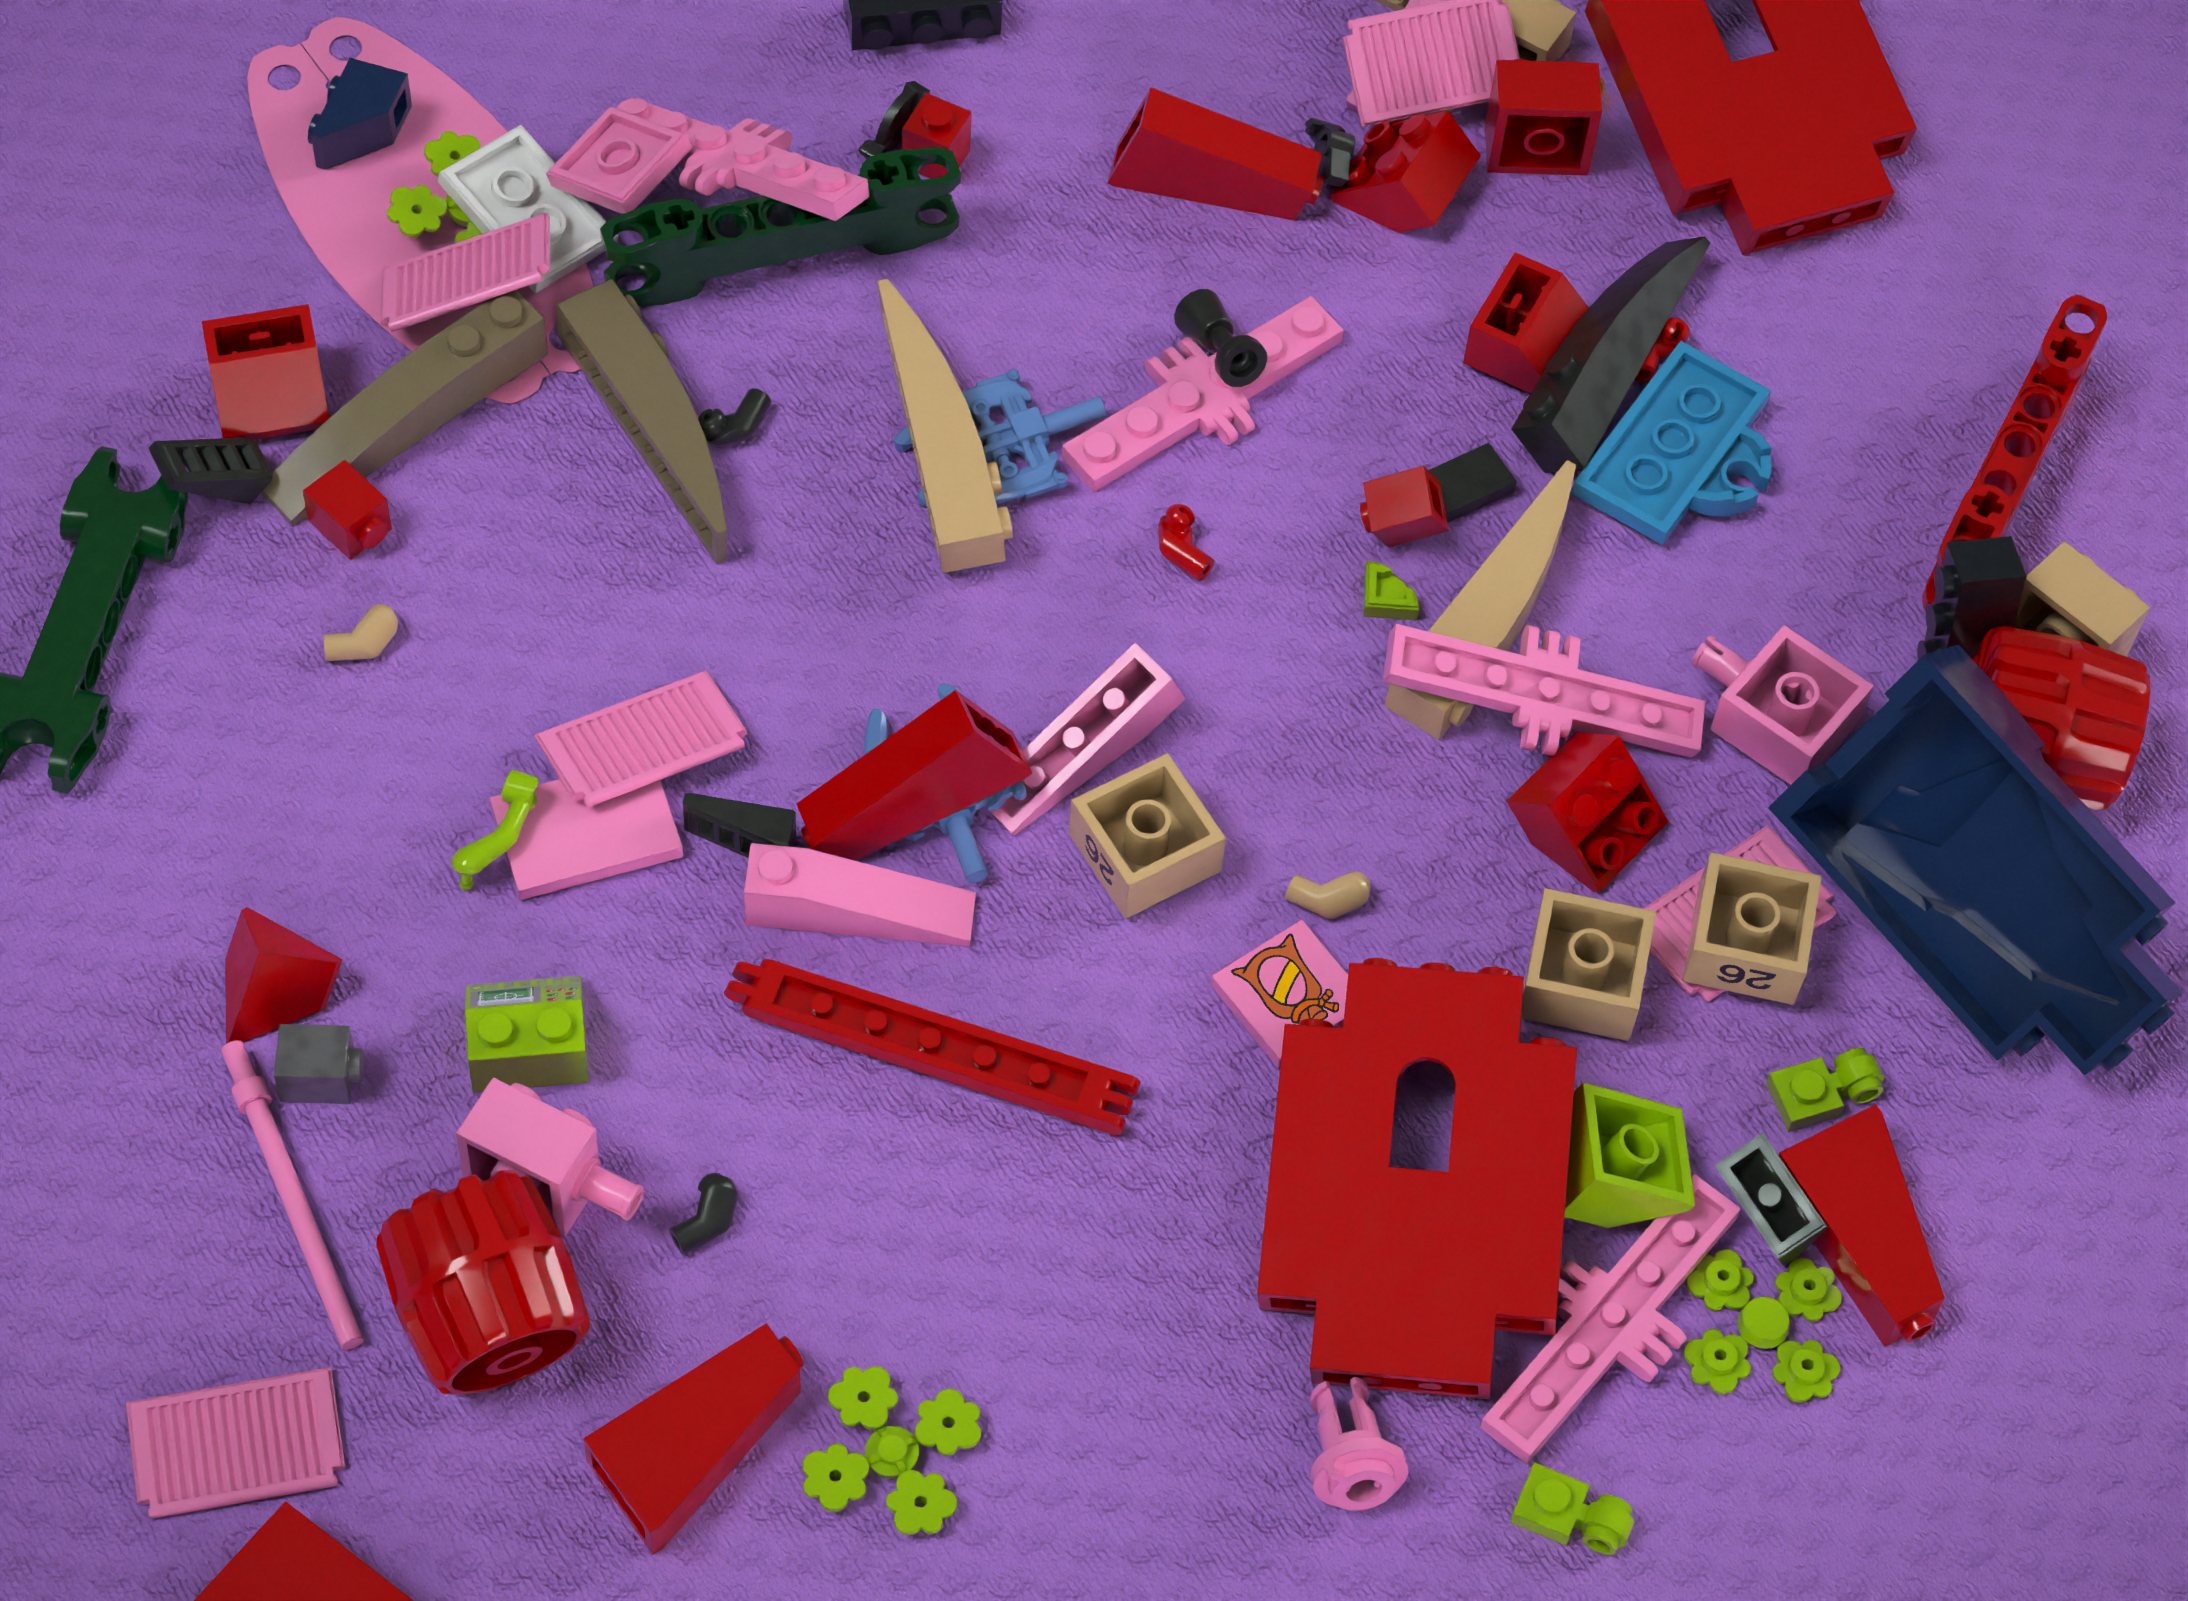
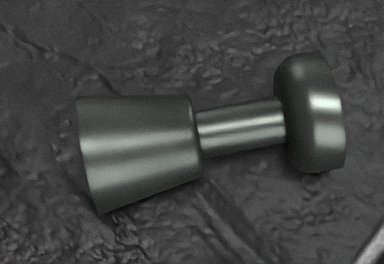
M1198 289L1190 292L1180 301L1174 314L1175 325L1181 332L1209 350H1218L1214 360L1215 370L1225 384L1231 387H1243L1259 378L1267 363L1266 350L1257 339L1249 335L1232 336L1234 332L1233 324L1215 292L1209 289Z

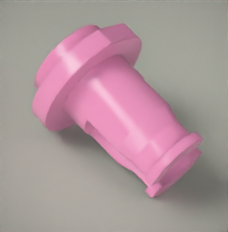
M1358 1377L1350 1379L1353 1398L1349 1401V1409L1355 1430L1342 1433L1330 1383L1324 1381L1312 1391L1310 1396L1313 1411L1319 1415L1317 1429L1323 1448V1453L1314 1461L1310 1471L1314 1492L1324 1503L1342 1509L1357 1511L1374 1508L1386 1502L1404 1484L1408 1476V1465L1402 1448L1381 1438L1375 1413L1367 1403L1370 1397L1367 1383Z

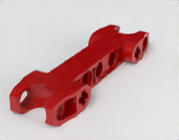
M2076 294L2064 300L2020 391L1971 488L1965 494L1944 536L1937 554L1936 565L1922 595L1925 611L1927 605L1934 601V573L1937 566H1942L1948 542L2005 536L2060 423L2064 420L2091 362V355L2107 321V312L2104 305ZM2072 313L2085 314L2093 321L2094 329L2091 332L2082 334L2074 332L2066 325L2065 318Z

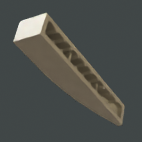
M613 279L556 303L557 336L714 562L719 564L725 561L727 526L718 478L704 432L688 394L669 362L668 351L663 339L657 332H649L642 322V315L634 298L631 295L624 296Z
M517 290L487 300L425 341L342 406L272 472L273 478L261 494L293 527L307 517L303 490L340 462L346 460L357 472L366 478L547 356L548 348L544 317Z

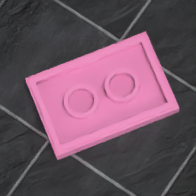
M558 779L538 785L535 791L537 796L536 807L532 811L529 810L517 841L505 852L521 901L682 858L683 846L660 780L587 807L584 799L579 801L572 800L561 780ZM502 794L489 797L497 827L504 819L510 803L502 801Z

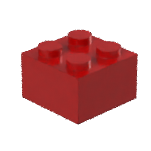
M1525 59L1496 60L1485 120L1487 173L1588 176L1602 115L1599 63L1528 61Z

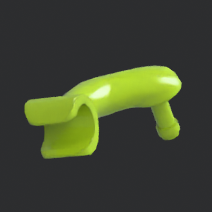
M517 770L510 771L502 790V801L510 803V806L502 822L492 833L458 849L451 859L453 869L461 873L459 886L462 890H471L474 883L473 875L481 872L515 844L529 810L532 811L536 807L537 796L535 791L538 787L539 778Z

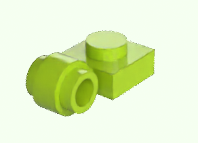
M1859 1047L1845 1051L1834 1060L1836 1069L1831 1074L1822 1057L1770 1072L1766 1084L1787 1131H1793L1841 1116L1844 1108L1841 1098L1849 1097L1853 1104H1863L1881 1095L1884 1090L1881 1084L1884 1080V1075L1875 1056L1867 1054L1865 1048Z
M1534 1462L1512 1513L1510 1523L1566 1546L1573 1529L1576 1528L1582 1531V1542L1588 1548L1600 1554L1614 1555L1618 1548L1626 1545L1634 1525V1519L1631 1516L1633 1508L1625 1500L1613 1495L1603 1494L1599 1496L1597 1501L1586 1505L1584 1502L1590 1488L1589 1484Z

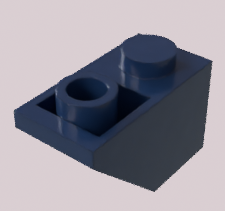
M349 58L341 76L335 75L329 85L327 104L321 114H315L309 125L308 143L313 144L316 167L328 169L394 144L412 107L408 73Z

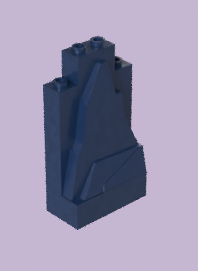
M1959 645L1923 655L1884 693L1889 701L1825 764L1806 770L1768 808L1997 1061L2013 1051L2021 1058L2047 1034L2084 1076L2100 1066L2107 1072H2110L2133 1052L2134 1049L2127 1042L2137 1032L2143 1029L2148 1035H2151L2175 1014L2168 1004L2180 995L2182 991L2135 940L2144 946L2169 924L2162 915L2176 902L2044 761L2041 750L2046 746L2005 694Z

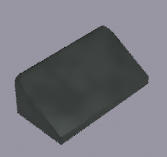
M1763 1133L1714 1165L1784 1267L1794 1261L1828 1229Z

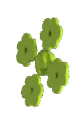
M445 131L441 134L440 140H432L425 145L424 156L432 163L431 172L439 177V172L480 149V142L472 135H461L458 137L452 131ZM418 185L413 190L407 187H398L391 193L390 202L392 206L388 208L387 217L391 222L399 223V230L407 237H418L424 230L427 232L438 231L441 225L440 218L445 216L447 210L450 218L455 223L467 227L466 231L459 232L456 235L455 243L482 234L448 194L445 201L440 196L431 195V190L425 185Z
M1729 1249L1718 1251L1714 1257L1707 1254L1696 1266V1270L1692 1271L1688 1276L1686 1287L1693 1296L1704 1298V1305L1710 1311H1719L1723 1306L1731 1310H1740L1737 1326L1741 1336L1730 1334L1724 1337L1719 1330L1708 1329L1704 1332L1702 1339L1689 1341L1684 1348L1683 1355L1685 1361L1692 1366L1690 1376L1693 1382L1699 1385L1708 1383L1714 1392L1729 1394L1736 1388L1738 1379L1747 1378L1751 1372V1365L1745 1359L1748 1353L1746 1342L1762 1349L1774 1348L1780 1345L1776 1352L1778 1364L1772 1370V1377L1777 1383L1785 1384L1784 1390L1787 1397L1796 1403H1804L1810 1400L1812 1395L1818 1398L1829 1396L1832 1391L1831 1381L1835 1380L1840 1372L1838 1359L1829 1353H1823L1821 1344L1816 1340H1807L1801 1345L1795 1341H1785L1790 1330L1789 1316L1796 1317L1802 1314L1805 1320L1817 1322L1822 1318L1824 1312L1835 1311L1840 1306L1842 1295L1840 1290L1832 1285L1835 1279L1833 1271L1827 1267L1817 1269L1816 1265L1807 1258H1796L1790 1263L1788 1272L1778 1274L1775 1279V1287L1781 1292L1778 1301L1770 1297H1757L1749 1301L1750 1293L1748 1288L1754 1281V1275L1748 1268L1741 1267L1742 1261L1740 1256ZM1716 1356L1721 1357L1723 1360H1718ZM1803 1366H1807L1810 1370L1804 1369Z
M879 1366L869 1367L864 1372L857 1367L846 1369L843 1373V1381L835 1383L829 1389L828 1402L832 1408L841 1411L840 1420L845 1426L854 1427L861 1423L863 1427L876 1431L867 1440L865 1456L860 1453L848 1454L846 1447L838 1443L830 1445L826 1453L823 1451H813L806 1455L803 1460V1472L808 1478L803 1483L804 1493L810 1498L819 1497L821 1506L827 1511H841L847 1506L849 1499L859 1500L865 1495L866 1485L863 1480L868 1476L870 1466L882 1478L897 1479V1490L888 1494L886 1505L891 1512L895 1513L894 1525L900 1533L913 1535L921 1529L927 1534L938 1533L942 1528V1519H947L955 1513L957 1499L951 1491L944 1489L945 1482L940 1474L930 1473L924 1478L920 1472L912 1470L919 1457L918 1443L925 1447L936 1446L937 1451L943 1456L954 1455L958 1447L962 1449L975 1447L981 1439V1429L976 1423L980 1418V1408L973 1402L964 1403V1398L959 1391L944 1389L937 1394L935 1402L926 1400L919 1405L918 1416L921 1420L915 1427V1436L899 1426L883 1427L888 1420V1410L893 1409L898 1403L897 1392L889 1388V1373ZM867 1398L868 1401L861 1402L860 1399ZM947 1423H949V1424H952L953 1426L950 1427V1428H947V1427H945L944 1425L947 1424ZM839 1477L840 1480L832 1481L831 1478ZM917 1503H924L925 1506H924V1507H917L916 1504H917Z

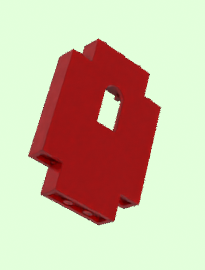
M1588 0L1585 14L1673 216L1720 203L1742 255L1882 218L1894 195V191L1880 160L1904 154L1917 127L1859 0H1752L1774 51L1732 62L1705 0Z
M1384 958L1365 959L1363 964L1349 963L1343 1028H1333V1024L1320 1019H1303L1299 1021L1298 1025L1285 1024L1257 1295L1260 1310L1315 1314L1310 1361L1311 1381L1313 1384L1327 1381L1330 1385L1351 1387L1350 1379L1358 1377L1367 1383L1369 1389L1490 1399L1496 1330L1555 1335L1577 1047H1569L1559 1039L1547 1037L1535 1038L1531 1040V1043H1521L1524 976H1513L1511 971L1499 967H1485L1480 969L1478 973L1455 971L1454 967L1444 963L1431 962L1422 964L1420 968L1398 967L1394 961ZM1430 1061L1442 1065L1450 1072L1455 1082L1448 1172L1389 1167L1398 1079L1407 1067L1417 1062Z

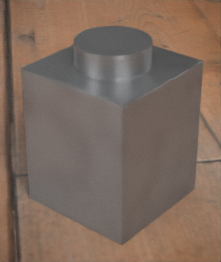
M279 1024L274 1079L280 1102L350 1104L352 1083L362 1082L364 1070L363 1048H354L350 1026Z

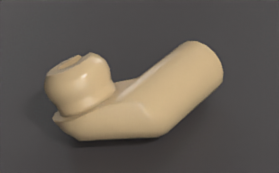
M385 604L373 605L352 632L324 634L325 660L342 661L377 657L398 629V619L394 610Z
M1357 871L1344 874L1323 885L1295 874L1286 891L1285 900L1326 919H1335L1364 905L1369 898L1371 884L1367 876Z

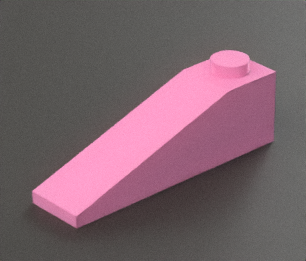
M1135 642L1022 750L1032 771L1030 776L1022 780V784L1027 792L1025 799L1017 800L1014 796L1006 799L1000 809L990 812L1015 836L1149 735L1186 698L1173 679Z
M751 843L744 888L746 926L968 947L971 945L976 892L808 848Z

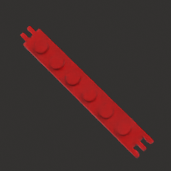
M763 959L760 967L747 962H737L732 975L738 981H729L724 991V995L728 999L743 1004L741 1010L750 1018L1113 1135L1122 1134L1126 1120L1120 1115H1129L1133 1100L1128 1096H1135L1141 1084L1139 1079L1132 1075L771 959Z

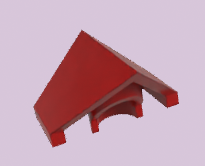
M248 907L242 909L225 958L226 1044L236 1040L244 1043L278 1029L279 1024H290L325 1009L343 959Z

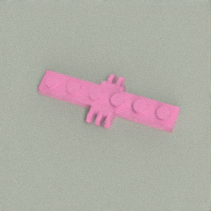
M633 97L622 101L617 109L688 135L692 149L677 164L685 167L680 174L679 183L686 189H695L698 193L709 196L721 187L732 189L738 186L837 221L869 198L868 180L866 178L846 172L839 167L811 160L799 153L788 152L787 150L792 143V135L788 131L776 130L775 127L765 123L760 125L758 121L750 118L744 119L730 130H725L721 126L711 125L688 117L681 112H673L647 103L643 99Z
M1309 296L1246 334L1257 339L1267 352V363L1259 378L1243 387H1231L1225 384L1215 370L1214 360L1217 352L1208 357L1195 341L1187 336L1177 343L1180 353L1172 346L1161 352L1164 364L1156 356L1145 361V369L1159 386L1158 388L1063 444L1061 457L1087 487L1095 493L1197 430L1205 436H1209L1214 432L1224 444L1230 445L1238 440L1236 429L1242 435H1247L1255 429L1254 421L1247 413L1250 411L1248 399L1340 344L1343 339L1344 330L1312 296Z
M1395 624L1389 631L1383 682L1513 714L1512 725L1522 728L1520 747L1522 749L1533 751L1538 742L1539 732H1541V753L1554 756L1559 746L1560 737L1566 739L1572 728L1588 733L1619 735L1624 742L1693 758L1701 751L1705 712L1704 700L1578 669L1581 643L1579 637L1567 635L1563 643L1562 653H1558L1559 632L1547 630L1542 640V647L1538 648L1539 627L1526 625L1522 633L1520 654L1400 624Z
M1696 1174L1691 1177L1695 1206L1689 1212L1656 1218L1608 1274L1598 1267H1592L1587 1272L1573 1261H1567L1560 1268V1275L1566 1282L1562 1279L1559 1280L1558 1303L1560 1305L1557 1308V1313L1566 1323L1483 1417L1480 1429L1525 1464L1531 1461L1616 1360L1640 1379L1651 1382L1658 1374V1368L1651 1360L1659 1365H1665L1673 1355L1667 1345L1674 1349H1679L1686 1341L1685 1333L1658 1311L1737 1220L1741 1211L1739 1206Z

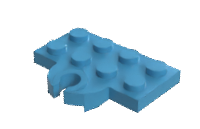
M1680 341L1574 481L1571 494L1661 545L1666 542L1689 509L1707 516L1730 517L1750 510L1756 505L1759 493L1752 487H1739L1732 484L1728 477L1734 475L1745 476L1751 480L1756 489L1763 491L1767 489L1772 472L1770 457L1772 447L1762 434L1749 427L1768 403L1771 390Z

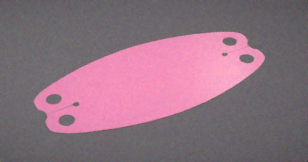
M334 17L314 27L309 38L301 42V44L299 43L293 47L277 45L253 56L247 76L248 95L253 120L267 166L290 216L307 244L348 295L373 320L411 351L486 302L487 300L393 332L385 325L382 326L380 322L382 271L384 267L455 244L456 235L467 229V227L455 223L450 218L447 210L445 216L440 218L441 225L438 231L427 232L424 230L418 237L403 235L399 230V223H393L387 217L388 208L392 206L390 202L392 191L398 187H407L413 190L418 185H425L431 190V195L440 196L446 201L447 193L439 185L438 177L431 172L432 163L424 156L425 145L429 141L440 140L443 132L452 131L458 137L461 135L476 137L480 142V148L507 133V130L465 89L426 59L384 32L364 22L350 18ZM352 36L358 39L362 45V51L354 59L408 73L412 107L393 145L334 167L322 169L316 167L313 144L308 143V129L313 116L321 114L327 104L328 89H326V84L332 81L335 75L341 76L348 62L334 58L329 51L330 44L338 37ZM281 65L295 67L301 75L298 85L289 90L275 89L268 82V75L271 70ZM586 263L536 294L529 286L517 290L544 317L548 355L541 359V362L538 361L520 373L514 380L505 383L485 398L514 404L537 392L542 379L549 376L550 373L553 374L557 371L573 373L581 370L568 351L556 349L551 345L549 334L557 326L556 303L594 287Z

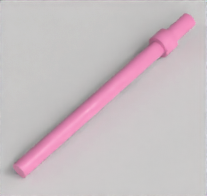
M240 1040L229 1042L221 1048V1052L234 1082L231 1093L241 1114H247L341 1349H354L364 1342V1338L269 1105L272 1102V1097L267 1084L262 1076H256L243 1042Z

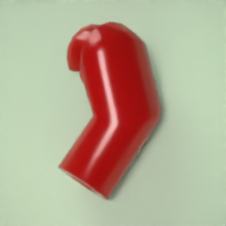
M1669 318L1634 380L1642 384H1648L1657 373L1659 363L1669 357L1680 341L1685 343L1688 340L1690 330L1683 320L1679 318Z
M1182 504L1171 505L1167 509L1166 515L1160 518L1158 524L1161 554L1196 580L1202 581L1211 571L1215 560L1193 545L1192 528L1190 527L1195 521L1193 511Z

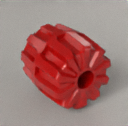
M2006 626L1989 630L1980 643L1979 654L1973 658V661L2005 694L2046 746L2041 750L2044 761L2088 809H2107L2111 803L2118 799L2125 788L2136 763L2145 733L2151 694L2150 676L2147 674L2146 666L2140 661L2070 637Z
M501 1170L484 1181L477 1174L462 1177L456 1188L447 1192L434 1188L415 1198L410 1209H398L382 1224L381 1232L377 1236L376 1247L396 1314L429 1381L442 1394L480 1393L519 1381L557 1362L571 1352L587 1336L590 1318L570 1254L536 1186L528 1176L519 1177L515 1170Z

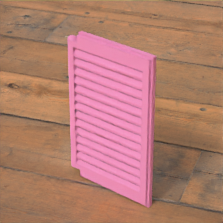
M1447 0L1352 19L1347 22L1351 35L1342 37L1361 128L1380 124L1384 121L1391 122L1411 118L1420 113L1426 115L1489 102L1496 60L1520 59L1509 5H1499L1498 0Z
M543 213L384 267L382 271L380 319L382 326L385 325L393 332L541 282L543 279L542 274L548 273L550 270L549 214Z
M707 670L537 733L534 735V738L572 800L579 801L584 799L586 806L591 807L743 749L745 743L742 738L747 735V730Z
M1768 825L1723 854L1813 874ZM1703 868L1643 909L1657 911L1649 952L1689 996L1699 992L1703 1000L1709 1002L1725 990L1682 981L1698 886L1704 871ZM1822 883L1820 885L1814 929L1836 915V909L1828 903L1834 895Z
M331 1367L126 1402L138 1505L150 1504L148 1515L151 1519L336 1487L338 1479L334 1475V1471H340L345 1468Z

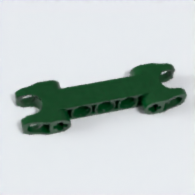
M944 148L899 149L876 154L862 163L860 174L858 175L868 180L869 198L837 221L764 195L700 209L691 200L683 198L647 204L633 211L612 217L600 228L601 240L607 259L613 261L603 271L604 282L613 279L617 285V281L622 277L643 274L646 281L641 288L629 291L619 286L618 288L624 296L631 295L638 306L664 305L697 296L703 290L706 279L859 245H863L869 252L878 255H890L912 250L945 238L959 227L960 216L956 210L952 195L949 193L961 183V172L953 151ZM928 164L941 165L948 171L943 177L922 180L918 175L919 170ZM938 209L944 212L947 217L942 222L930 224L921 220L918 212ZM631 230L639 233L644 240L634 245L623 246L616 243L613 239L618 233Z
M104 446L95 451L84 470L73 481L65 501L60 519V536L62 540L77 544L24 675L21 677L0 672V774L12 753L20 747L29 744H44L53 748L48 761L49 769L47 774L52 781V790L67 794L76 786L87 766L97 756L106 733L111 710L110 698L108 695L95 693L93 690L145 558L163 562H170L174 558L185 531V512L189 493L169 490L162 476H160L156 484L147 490L125 492L118 489L121 465L117 460V449ZM183 464L186 471L189 472L187 466Z

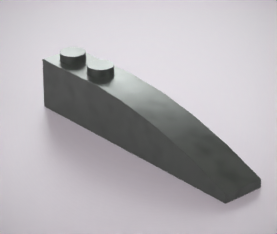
M1706 236L1665 242L1635 263L1613 282L1580 317L1557 351L1548 360L1544 373L1531 395L1525 400L1523 409L1511 428L1544 473L1559 471L1567 460L1574 463L1576 469L1586 467L1711 244Z

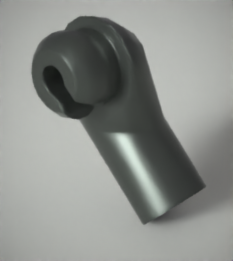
M752 388L747 391L735 413L724 415L718 408H715L713 411L712 409L703 411L698 420L706 441L709 444L721 446L749 439L771 405V399L763 391Z
M710 1173L699 1182L698 1190L701 1192L697 1214L669 1229L671 1237L681 1254L725 1233L731 1227L738 1195L736 1186L730 1178L720 1173Z

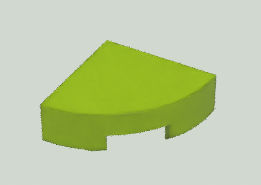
M1366 561L1363 617L1417 620L1419 604L1412 587H1408L1400 578L1392 574V569L1388 566Z

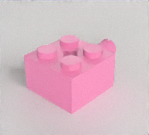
M1785 625L1780 628L1756 657L1749 662L1722 645L1711 635L1706 638V644L1702 643L1691 661L1693 666L1700 668L1728 687L1720 697L1710 730L1790 785L1806 770L1824 764L1860 723L1874 687L1873 684Z
M493 1077L456 1132L463 1177L477 1174L484 1181L501 1170H515L519 1177L528 1176L536 1186L555 1225L563 1236L567 1235L588 1201L620 1216L625 1221H629L633 1217L642 1201L644 1186L634 1184L600 1167L601 1162L598 1154L596 1128L593 1127L592 1123L584 1115L568 1108L560 1111L542 1102L541 1098L533 1090L522 1084L513 1083L510 1086Z

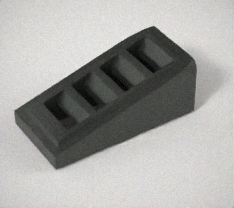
M219 438L154 441L149 447L150 453L169 490L251 504L273 478L272 471L257 442L252 439ZM183 464L187 466L189 472L186 471Z
M685 793L683 816L685 831L749 858L751 843L795 847L797 837L796 812L794 810L694 793Z

